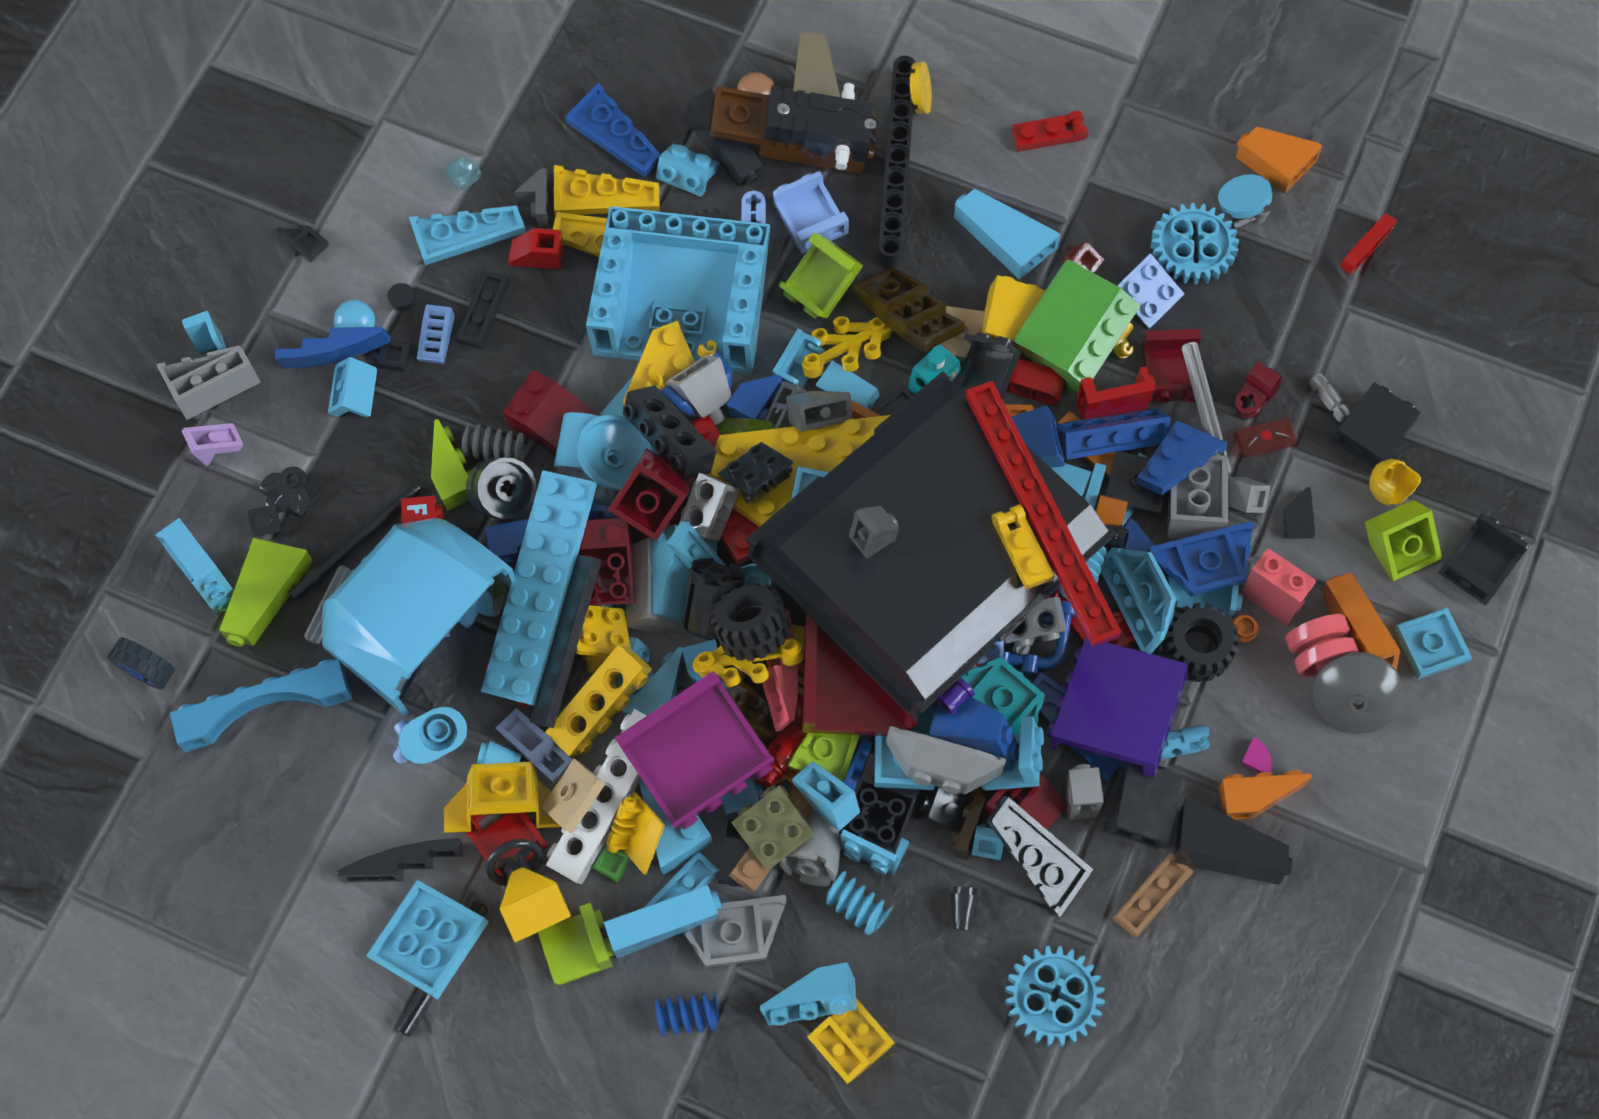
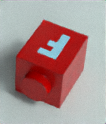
M435 496L401 499L402 524L431 518L444 520L443 505H438Z

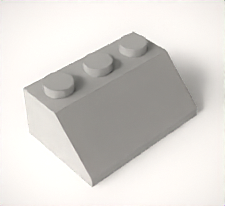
M646 538L634 543L635 603L626 604L627 627L646 633L688 632L682 626V623L652 615V539Z

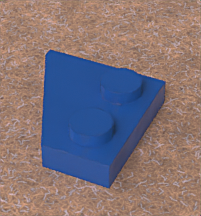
M863 739L859 748L855 747L850 762L851 767L844 780V784L854 790V792L858 786L869 754L873 753V743Z

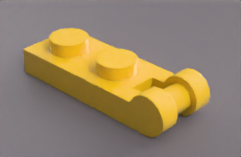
M1016 505L1011 507L1009 512L1003 513L1000 511L992 514L993 525L1025 589L1027 590L1053 580L1055 575L1026 519L1023 507ZM1014 522L1017 529L1010 531L1008 524Z

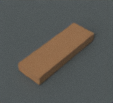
M1172 852L1167 855L1113 917V920L1135 939L1194 872L1187 865L1173 863L1174 854Z

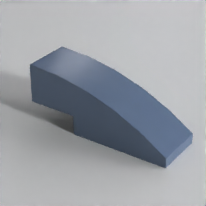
M517 708L496 727L497 731L528 762H532L534 768L555 787L573 759L562 751L538 726L530 723V719Z

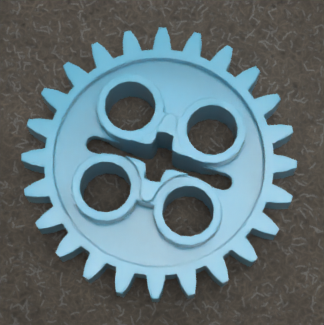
M1191 203L1190 209H1186L1181 204L1179 212L1172 207L1169 215L1162 214L1161 221L1156 222L1150 246L1154 249L1153 257L1159 258L1158 263L1161 266L1166 265L1165 271L1167 274L1171 271L1175 272L1174 280L1181 275L1183 276L1184 283H1187L1189 278H1193L1195 285L1198 284L1199 278H1203L1206 283H1209L1210 276L1217 280L1221 272L1226 274L1229 266L1233 265L1234 257H1236L1238 252L1237 245L1239 239L1235 238L1237 230L1230 229L1232 221L1223 222L1224 213L1216 216L1214 215L1216 208L1213 207L1208 212L1206 211L1205 204H1202L1200 209H1196L1194 203ZM1192 224L1196 226L1195 246L1198 247L1196 252L1197 263H1194L1193 260L1194 240H1192ZM1177 230H1180V231H1183L1184 233L1182 234V233H1178V232H1176V231H1177ZM1203 230L1210 231L1211 233H1205ZM1178 254H1184L1187 257H1181ZM1205 254H1211L1213 257H1208Z
M1046 946L1044 955H1041L1037 949H1034L1033 960L1024 955L1022 960L1025 966L1015 964L1014 970L1019 975L1009 974L1008 980L1014 986H1007L1005 992L1013 995V997L1006 999L1005 1005L1014 1006V1009L1008 1015L1009 1017L1018 1016L1019 1020L1015 1027L1019 1028L1025 1025L1027 1029L1024 1036L1027 1037L1032 1032L1035 1033V1043L1037 1044L1042 1037L1046 1038L1048 1047L1051 1046L1054 1039H1057L1060 1047H1063L1067 1037L1072 1044H1075L1077 1041L1076 1033L1085 1038L1088 1035L1085 1026L1094 1029L1096 1026L1091 1017L1100 1018L1102 1015L1095 1008L1103 1006L1105 1003L1104 1000L1097 998V995L1104 992V988L1095 987V984L1101 977L1100 975H1090L1094 965L1087 967L1082 965L1085 956L1080 957L1077 961L1073 959V949H1071L1067 956L1063 955L1062 946L1058 947L1056 954H1052L1049 946ZM1044 969L1049 970L1053 974L1054 981L1050 983L1042 982L1038 977V972ZM1077 982L1082 987V993L1072 995L1067 990V983ZM1033 984L1040 990H1043L1044 992L1039 990H1032L1029 988V985ZM1053 990L1059 992L1058 997L1060 999H1057L1056 1003L1050 1001V994H1052ZM1032 997L1038 998L1043 1004V1009L1032 1011L1027 1006V1000ZM1066 1001L1076 1002L1080 1005V1008H1075ZM1061 1009L1068 1011L1071 1015V1021L1069 1023L1059 1022L1055 1015L1056 1011Z

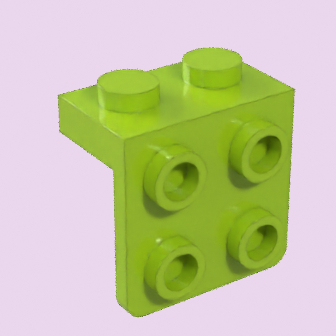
M591 903L579 907L581 914L560 921L538 933L553 981L556 985H563L613 967L610 956L615 954L609 938L604 939L600 929L605 927L600 909L594 911Z

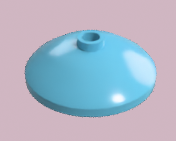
M603 415L588 422L579 434L576 446L577 457L584 472L598 485L617 492L620 491L646 448L658 455L651 444L624 416Z

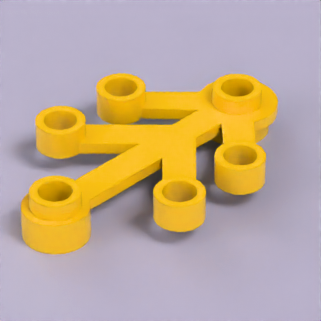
M837 317L833 321L836 333H860L856 335L827 334V331L822 328L813 330L811 336L822 342L820 346L825 344L836 346L820 355L816 353L806 355L802 361L803 374L808 378L820 377L825 372V363L847 351L848 354L841 359L842 367L846 372H853L859 367L858 357L862 343L871 339L870 342L864 345L865 357L870 360L877 359L881 356V342L891 336L892 330L878 317L873 318L868 323L849 322L847 317Z
M787 639L782 647H777L776 652L765 655V658H755L754 661H747V659L739 661L735 657H729L722 649V646H719L713 652L705 651L700 653L694 659L692 667L695 673L699 674L702 678L715 671L726 687H734L741 680L736 668L749 675L754 683H762L769 677L766 666L762 663L753 664L751 662L781 658L785 665L793 666L804 659L805 653L798 641ZM733 665L736 668L730 667L725 669L723 666Z

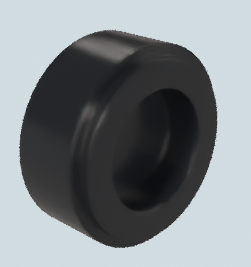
M406 283L393 285L387 294L390 305L398 311L408 310L414 305L416 300L413 288Z

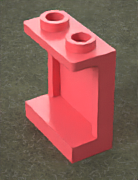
M1267 549L1252 568L1240 594L1288 626L1304 605V599L1316 583V580L1271 549Z

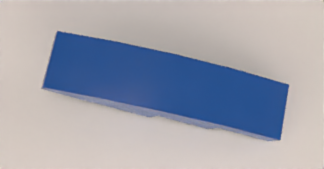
M383 327L330 328L329 338H303L302 348L275 349V360L283 369L314 367L365 354L389 343L391 337Z

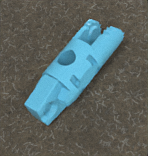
M1197 725L1170 731L1161 760L1209 749V740L1206 738L1209 735V727L1207 725Z

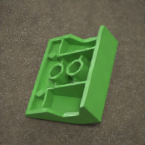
M1068 259L1064 262L1012 340L1013 345L1034 363L1052 368L1066 381L1067 391L1072 394L1078 392L1081 379L1089 377L1094 379L1141 305L1122 288Z

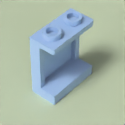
M820 171L814 174H806L800 180L793 183L783 184L773 192L774 206L801 254L807 252L811 247L812 243L808 240L814 232L823 235L830 241L849 233V219L845 212H839L823 184V175Z

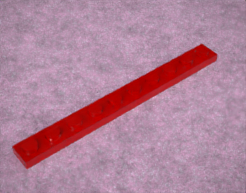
M993 381L966 390L965 397L1011 488L1023 507L1026 517L1092 647L1119 637L1122 632Z

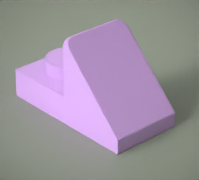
M233 423L188 427L182 430L192 454L206 466L210 464L215 454L238 452L244 445Z

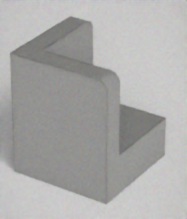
M1228 477V506L1246 513H1265L1271 486L1245 477Z

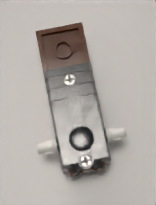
M851 83L844 84L842 97L813 92L808 94L802 90L792 91L790 88L779 89V86L771 85L769 95L716 86L710 136L760 145L759 157L861 174L866 160L874 156L879 116L873 111V103L854 99L855 86Z

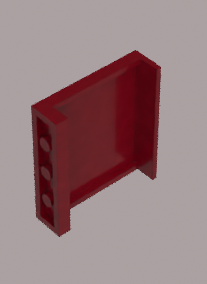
M806 614L804 621L805 657L803 659L802 733L888 736L890 726L911 731L912 727H916L917 717L912 719Z

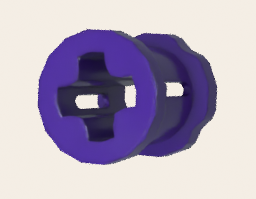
M960 678L937 699V702L949 714L954 716L957 713L956 709L968 697L972 698L975 692Z

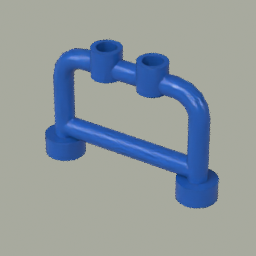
M1061 601L1067 631L1059 633L1060 638L1056 641L1055 653L1051 657L1042 658L1031 654L1016 655L1004 651L1002 658L1011 666H1020V672L1026 675H1037L1038 669H1052L1058 666L1064 660L1067 652L1071 619L1077 618L1070 602ZM1044 613L1041 617V623L1053 625V615L1051 613Z

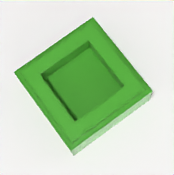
M605 844L593 864L592 870L618 884L632 860L622 850H618L617 853L608 851Z

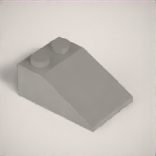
M1213 455L1208 459V463L1201 468L1198 466L1187 474V478L1169 490L1167 539L1180 540L1227 528L1228 456Z

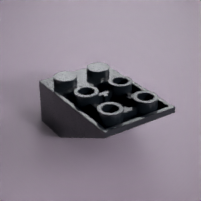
M870 753L855 791L860 813L840 830L839 835L841 836L842 831L846 830L896 855L921 789L874 787L875 755Z

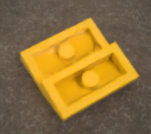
M857 998V1010L847 1011L840 1015L834 1014L832 1017L829 1016L807 1036L847 1084L853 1081L895 1044L894 1040Z

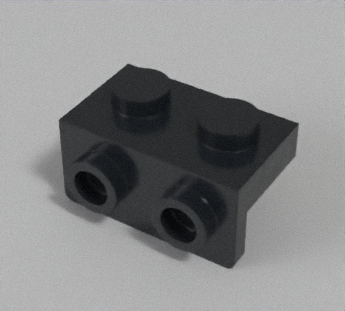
M935 786L934 790H923L922 795L916 802L917 810L914 818L918 821L928 820L949 832H956L970 792L966 794H951L938 786Z

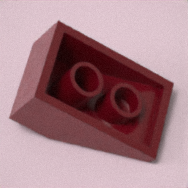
M534 370L531 371L502 411L509 428L518 433H523L525 437L557 453L564 414L586 413L601 416L558 383Z

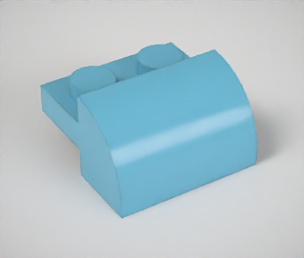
M586 413L564 414L554 468L578 474L585 473L577 457V440L585 425L599 416Z

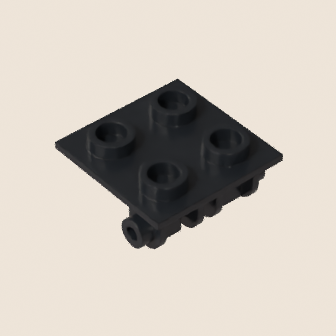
M760 442L752 446L748 452L737 460L729 463L718 475L745 492L742 494V497L746 503H755L765 495L764 491L766 493L771 491L770 486L775 488L777 484L779 485L790 477V473L793 471L791 467L793 461Z

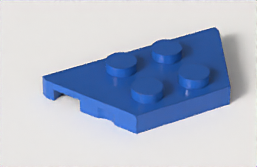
M1253 521L1152 546L1149 547L1147 552H1152L1158 565L1191 597L1245 583L1247 580L1248 558L1251 552L1250 542L1254 524Z

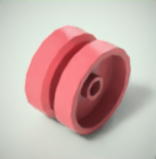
M1332 614L1313 619L1286 634L1284 639L1291 654L1298 655L1294 664L1300 677H1316L1321 668L1333 658L1346 653L1359 652L1355 640L1346 637L1350 632V627L1343 614Z

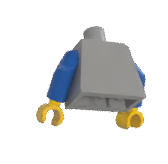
M709 340L706 345L710 350H707L703 344H700L697 352L702 358L667 380L668 386L663 385L661 375L654 374L652 378L659 384L656 387L681 413L698 418H704L709 415L716 425L725 419L720 407L732 397L730 392L732 369L721 354L715 352L717 349L716 342ZM646 381L645 387L653 386L649 381Z

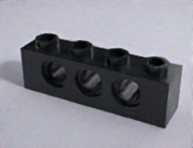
M655 385L627 392L625 405L623 406V415L683 481L698 477L699 473H711L717 451Z

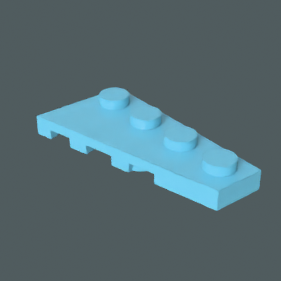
M517 206L483 209L482 212L478 213L461 211L458 212V215L449 216L432 214L430 218L421 219L418 216L409 217L425 265L526 233Z

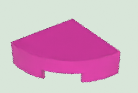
M1253 737L1241 765L1257 773L1270 772V753L1259 739Z

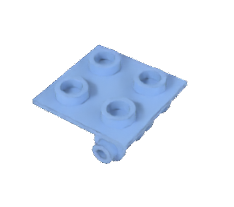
M1151 253L1117 285L1141 305L1136 315L1148 329L1184 295L1182 290Z

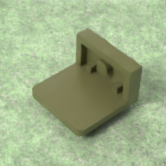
M775 785L771 786L760 795L762 799L755 805L750 803L737 812L738 818L731 822L763 867L767 869L774 867L813 836L812 829L789 798L792 795L785 786H778L777 788Z

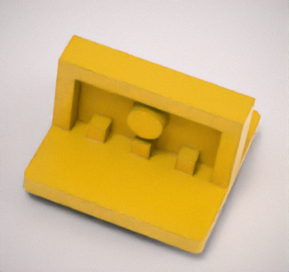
M590 605L588 607L576 653L583 655V659L587 663L588 672L595 673L618 644L631 648L625 612L621 608Z

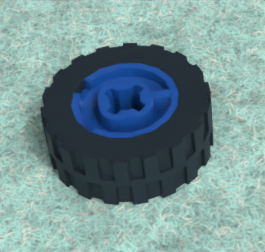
M124 637L118 639L107 656V659L116 667L158 690L164 689L175 672V668L158 654Z

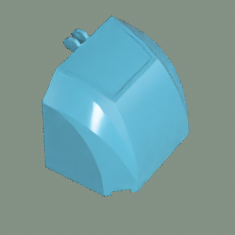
M431 518L395 524L376 547L362 559V562L356 569L352 570L336 591L323 603V647L406 717L409 712L398 698L401 693L396 690L403 677L408 679L415 669L479 597L494 583V576L510 588L511 583L516 579L513 569L474 538L446 520Z

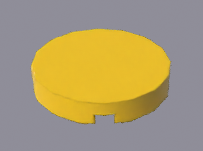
M915 62L911 66L912 70L915 69V73H911L910 76L911 100L913 105H918V108H915V112L918 115L929 114L932 103L930 74L925 62Z

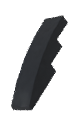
M459 838L428 840L398 846L367 856L338 870V876L344 883L403 881L404 870L433 869L434 857H463V844Z

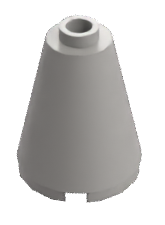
M813 809L806 819L807 824L813 831V836L780 861V866L790 876L792 871L801 875L799 881L803 883L826 887L830 885L831 881L835 882L838 876L841 836L839 835L840 831L819 817Z

